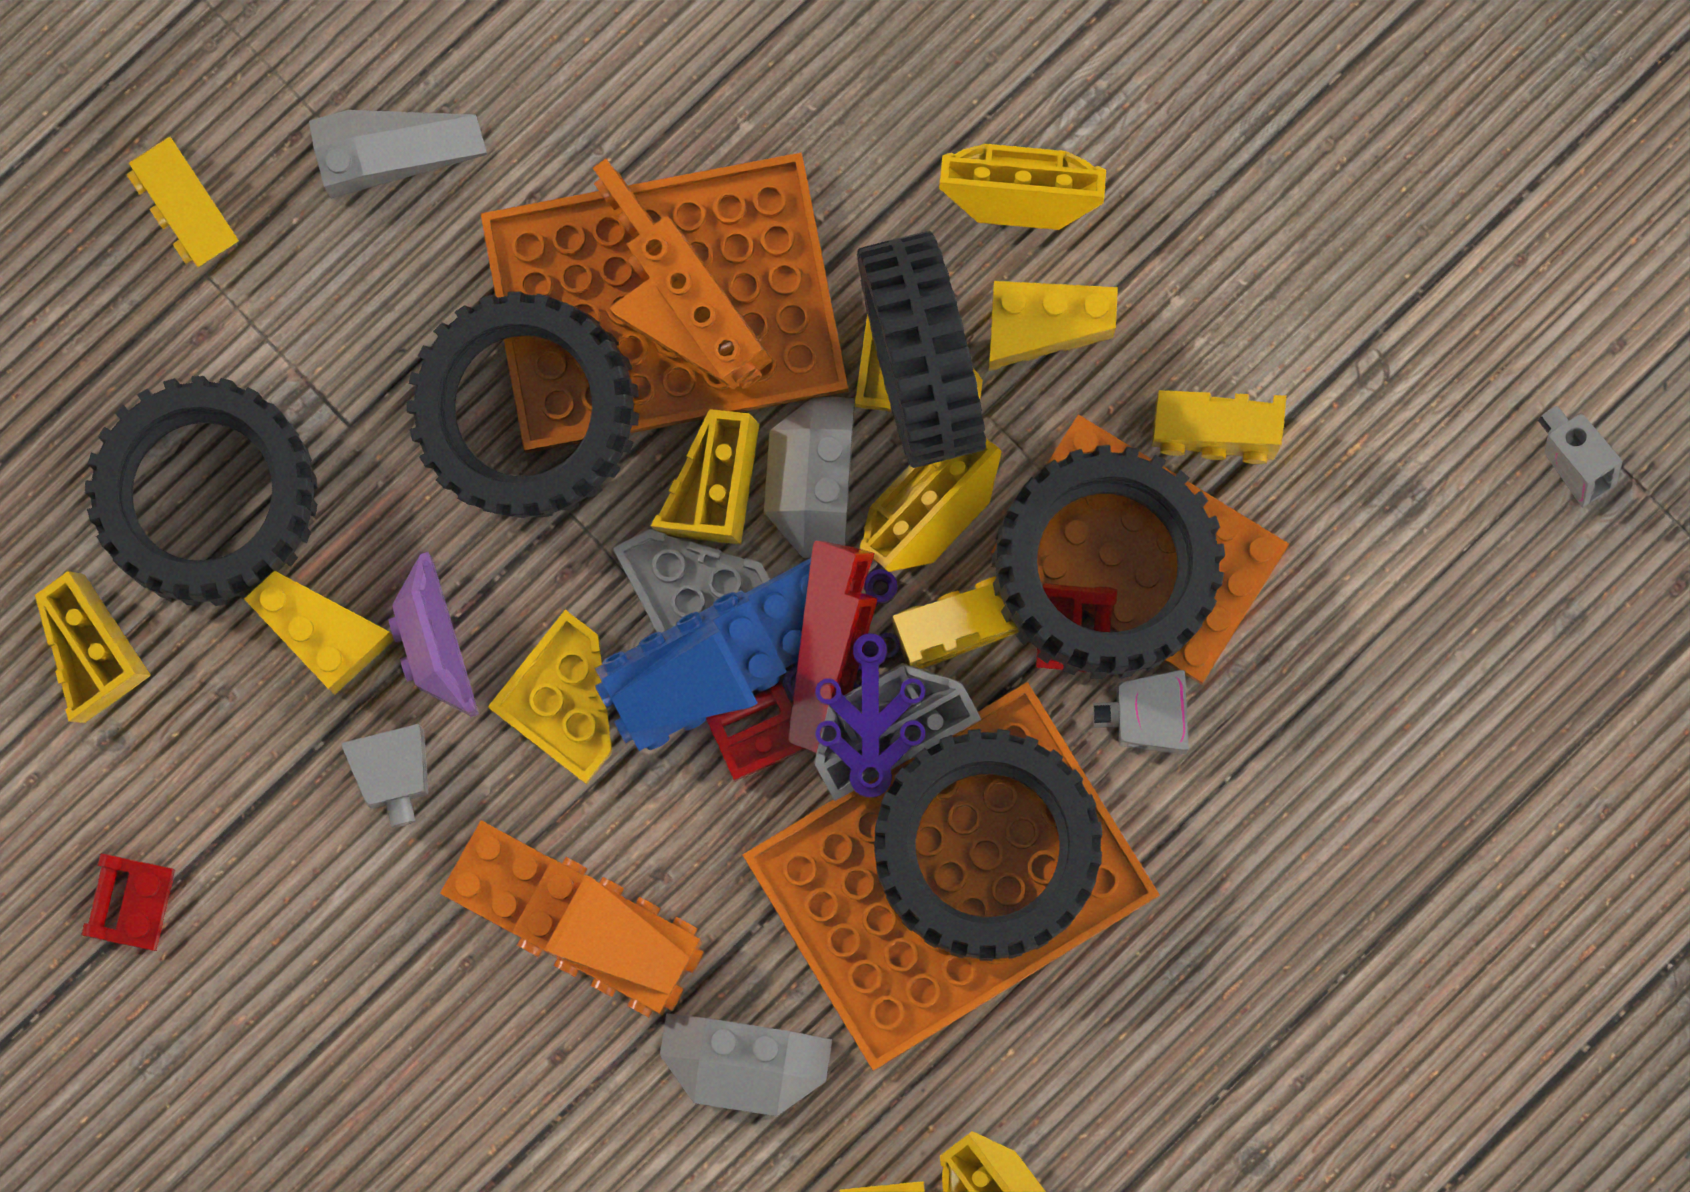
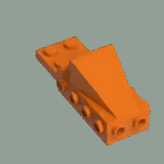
M605 158L593 167V170L600 178L594 182V185L614 210L619 207L623 210L617 217L629 234L634 237L632 241L626 244L634 254L627 260L640 278L645 281L613 304L610 309L631 329L725 383L733 390L739 385L742 389L749 387L762 376L760 370L770 364L773 359L680 229L668 215L654 223L619 172Z
M480 820L442 888L441 895L519 937L520 940L517 946L539 957L543 950L554 956L557 960L553 966L569 975L576 977L578 972L581 971L594 978L590 986L600 992L613 997L615 992L618 991L630 998L627 1006L649 1018L653 1011L662 1016L666 1008L673 1011L684 991V988L680 987L679 984L686 971L693 974L704 955V951L699 949L702 944L701 939L694 936L698 928L678 917H675L673 923H670L657 916L661 910L658 906L641 897L637 899L636 903L621 896L624 890L623 887L604 877L598 883L592 877L585 875L586 867L574 860L565 857L563 862L560 863Z

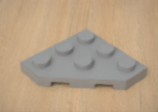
M651 529L613 548L656 632L662 633L675 626L676 622L682 617L693 612L700 613L713 606V603L723 595L731 592L737 593L741 590L746 593L770 580L760 562L723 553L721 550L691 541L687 542L670 537L665 533Z

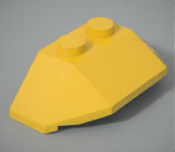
M981 144L963 149L956 154L947 153L942 155L939 189L977 223L1060 230L1104 204L1106 169L1100 166L1094 167L1085 159L1067 151Z
M986 438V448L984 451L916 468L909 465L869 507L864 527V539L861 540L860 549L875 553L873 561L887 572L934 563L990 503L1002 453L1000 448Z
M971 1131L940 1155V1164L943 1166V1192H1046L1016 1151L976 1132Z

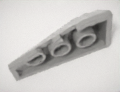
M345 110L309 121L313 147L321 177L331 199L487 155L477 116L473 114Z

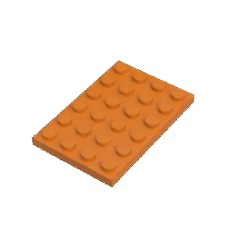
M1078 414L1048 463L1054 459L1058 463L1064 460L1069 452L1082 449L1083 454L1094 452L1097 446L1110 445L1111 452L1122 453L1126 447L1131 446ZM1138 452V457L1151 461V458ZM1164 466L1162 467V468H1164L1165 470H1167L1168 472H1170L1171 474H1173L1174 476L1177 475V474H1175L1174 472L1170 471L1169 469L1165 468ZM1187 481L1185 485L1194 495L1202 491L1208 502L1203 508L1208 518L1217 517L1220 529L1215 533L1217 544H1224L1225 557L1219 564V572H1224L1222 586L1216 591L1214 597L1217 602L1212 612L1202 623L1203 626L1175 655L1168 657L1164 662L1177 670H1185L1186 676L1202 685L1283 556L1289 543ZM1095 494L1079 498L1063 507L1053 516L1047 524L1039 543L1037 565L1042 585L1046 583L1091 588L1102 586L1117 589V603L1112 605L1110 628L1115 632L1130 630L1146 623L1161 611L1172 594L1177 577V554L1172 537L1155 514L1130 498L1115 494ZM996 543V545L994 546V548L992 549L991 555L994 553V551H995V549H996V546H997V543ZM1083 603V612L1095 619L1096 604Z

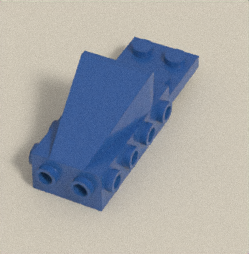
M811 558L746 593L741 590L737 593L731 592L723 595L713 603V606L700 613L693 612L682 617L672 628L662 633L655 632L648 635L639 642L638 646L625 653L621 651L609 656L602 662V665L595 668L602 681L595 685V688L606 708L613 704L615 705L621 718L615 720L614 723L625 744L633 740L639 751L646 747L648 750H653L668 742L670 739L669 735L682 728L684 730L696 728L706 721V717L751 708L758 704L752 691L756 688L758 691H763L777 684L780 681L779 676L787 672L785 668L799 659Z

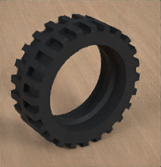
M925 231L858 248V270L861 277L860 281L871 333L893 418L895 419L899 438L902 441L908 463L911 467L916 468L984 451L986 448L985 425L977 391L976 377L956 297L936 237L931 231Z
M508 292V296L504 297L489 295L480 298L481 304L472 308L464 305L455 311L457 318L449 325L441 322L433 331L438 337L431 347L422 346L418 357L424 359L419 374L411 372L408 383L416 386L414 400H406L407 413L414 415L416 425L415 428H411L409 431L412 441L420 443L424 454L420 455L419 458L424 466L433 469L438 475L436 481L444 489L452 490L458 495L457 499L479 507L483 511L519 518L553 516L554 512L561 510L570 511L579 507L578 502L587 496L594 498L603 490L600 485L608 477L615 478L621 467L617 463L623 452L630 453L634 443L628 440L632 425L638 426L639 413L634 412L633 398L639 397L637 384L631 382L628 371L633 368L628 357L623 356L617 347L619 342L611 333L606 332L599 325L600 322L591 315L580 311L572 305L542 294L528 295L522 292ZM516 336L544 338L567 350L584 371L592 397L589 427L576 451L559 466L547 472L531 476L504 474L481 462L467 447L459 431L456 419V394L466 368L485 348L500 340Z
M192 376V383L180 384L174 378L163 381L165 389L152 394L148 388L138 393L137 396L141 400L130 410L122 405L115 412L120 420L112 430L103 427L98 436L103 442L99 454L91 452L88 465L93 469L92 481H85V494L91 498L92 508L87 509L90 522L97 528L99 535L96 537L101 546L111 555L113 561L141 586L152 590L162 598L170 601L172 598L178 599L186 605L199 606V602H211L214 606L226 605L228 598L238 595L244 600L253 591L252 589L262 583L272 572H278L285 564L292 567L298 559L294 552L301 541L304 543L308 542L311 531L308 529L310 516H316L318 504L314 500V489L318 488L317 478L310 465L312 459L308 449L301 441L299 434L282 412L273 403H268L258 392L249 387L246 390L239 388L232 380L220 378L219 383L209 382L205 376ZM198 423L226 426L250 439L264 456L272 481L270 508L264 523L255 536L235 552L211 560L184 559L159 548L143 531L137 519L133 503V485L136 472L150 448L173 430Z
M1110 445L1097 446L1092 453L1083 454L1082 449L1069 452L1067 457L1058 463L1054 459L1045 465L1036 477H1031L1023 486L1006 512L1007 514L999 526L995 538L997 546L992 554L991 566L996 568V579L993 582L995 596L1001 595L1005 605L1001 610L1005 621L1013 620L1019 629L1016 637L1023 645L1029 641L1041 651L1037 656L1046 663L1053 659L1064 665L1063 672L1075 675L1080 670L1090 672V679L1103 680L1108 674H1118L1120 679L1131 677L1136 671L1142 669L1149 671L1159 666L1162 661L1175 655L1203 626L1202 623L1212 612L1217 602L1214 599L1216 591L1223 583L1224 572H1219V564L1225 557L1224 544H1217L1215 533L1220 529L1217 517L1208 518L1203 508L1208 502L1202 491L1194 495L1185 483L1190 477L1180 470L1174 476L1162 468L1166 462L1165 459L1154 455L1151 461L1138 457L1139 449L1126 447L1122 453L1111 452ZM1095 494H1115L1130 498L1155 514L1172 537L1177 554V577L1172 594L1157 615L1136 628L1120 632H1099L1082 627L1060 613L1051 603L1042 587L1037 565L1038 548L1042 534L1049 521L1058 511L1079 498Z
M981 729L968 730V734L957 737L949 735L940 739L939 743L927 750L926 748L922 749L915 755V759L905 768L902 767L897 773L895 781L884 795L879 816L876 820L874 846L879 882H881L891 908L902 919V923L910 931L913 930L922 937L925 943L934 948L938 947L950 952L952 956L959 958L970 957L980 959V961H993V959L1007 957L1011 959L1048 944L1050 940L1059 933H1062L1082 910L1092 893L1101 865L1102 827L1101 822H1098L1095 811L1096 803L1092 794L1089 795L1082 784L1083 778L1077 770L1072 771L1062 761V755L1054 749L1052 751L1045 749L1038 744L1037 739L1026 736V739L1010 735L1008 730L998 729L997 733L981 732ZM974 775H1000L1012 778L1026 785L1047 805L1058 830L1059 857L1056 870L1048 886L1029 905L1003 916H973L947 905L928 886L917 860V830L927 806L939 792L950 784Z

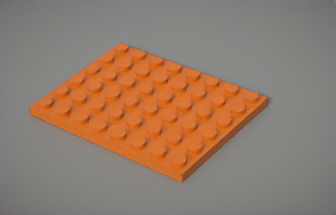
M802 152L628 185L654 223L668 215L680 229L773 359L770 364L760 370L762 376L755 383L744 389L739 385L733 390L725 383L631 329L612 312L610 307L645 281L640 278L627 260L634 254L626 244L632 241L634 237L629 234L617 217L623 210L621 207L614 210L599 191L480 213L496 297L508 296V292H522L528 295H536L537 293L552 297L591 315L600 322L599 325L606 332L611 333L619 342V345H617L619 351L623 356L628 357L633 368L628 372L631 382L637 384L639 397L633 398L634 412L639 413L638 426L632 425L630 433L703 420L710 409L745 412L848 392V384ZM516 336L504 339L525 454L581 443L586 435L591 419L592 397L588 380L579 363L567 350L544 338Z
M1028 682L978 711L981 720L952 735V737L968 734V730L981 729V732L997 733V730L1001 729L1010 731V735L1026 739V736L1037 739L1040 746L1049 751L1054 749L1062 755V761L1072 771L1077 770L1083 778L1082 784L1089 795L1092 794L1094 798L1098 822H1101L1102 859L1096 883L1088 900L1075 919L1062 933H1059L1050 940L1048 944L1039 949L1023 953L1019 957L980 961L977 958L952 956L950 952L930 946L913 930L910 931L888 903L877 874L874 852L875 826L885 793L878 797L867 798L859 795L854 790L836 801L828 802L742 855L872 1071L885 1065L1160 896ZM915 757L891 769L892 780L886 792L889 791L895 781V776L901 768H905ZM993 774L974 775L950 784L939 792L927 806L917 830L916 855L919 868L926 883L943 902L958 911L973 916L996 917L1024 908L1033 902L1048 886L1058 862L1059 836L1055 820L1049 808L1029 787L1005 776ZM879 777L873 779L868 783H875L879 779Z

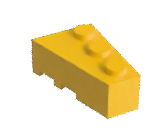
M170 136L129 161L132 171L126 174L139 195L146 191L156 204L149 210L163 230L168 226L172 228L179 239L172 244L185 264L193 260L198 268L239 241Z
M994 281L989 371L1024 360L1038 359L1039 356L1061 350L1064 352L1112 339L1116 329L1118 287Z
M1159 390L1155 405L1151 447H1160V453L1166 455L1182 456L1185 455V450L1201 452L1202 458L1210 460H1225L1226 455L1243 456L1242 461L1245 463L1267 464V459H1275L1282 445L1287 395H1274L1273 403L1249 401V394L1235 393V399L1212 397L1210 392Z
M713 409L708 411L686 455L688 458L677 480L674 479L668 490L670 494L659 515L656 514L651 524L654 530L665 533L670 537L741 545L760 425L751 414Z
M67 571L35 594L48 646H51L57 667L55 671L58 684L62 685L67 708L65 711L68 722L86 723L151 676L85 574Z
M277 571L272 572L244 598L334 695L394 641L393 635L386 629Z
M996 576L975 584L976 589L961 594L960 591H954L937 598V602L924 606L917 605L903 610L897 615H893V630L899 641L906 664L924 669L1019 633V629L1013 620L1006 622L1001 613L1005 605L1001 595L995 596L993 582Z

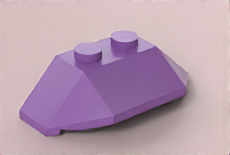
M429 552L419 555L392 605L395 617L388 619L395 642L403 641L407 655L400 658L402 669L407 682L414 680L415 685L421 691L473 717L479 715L435 564Z

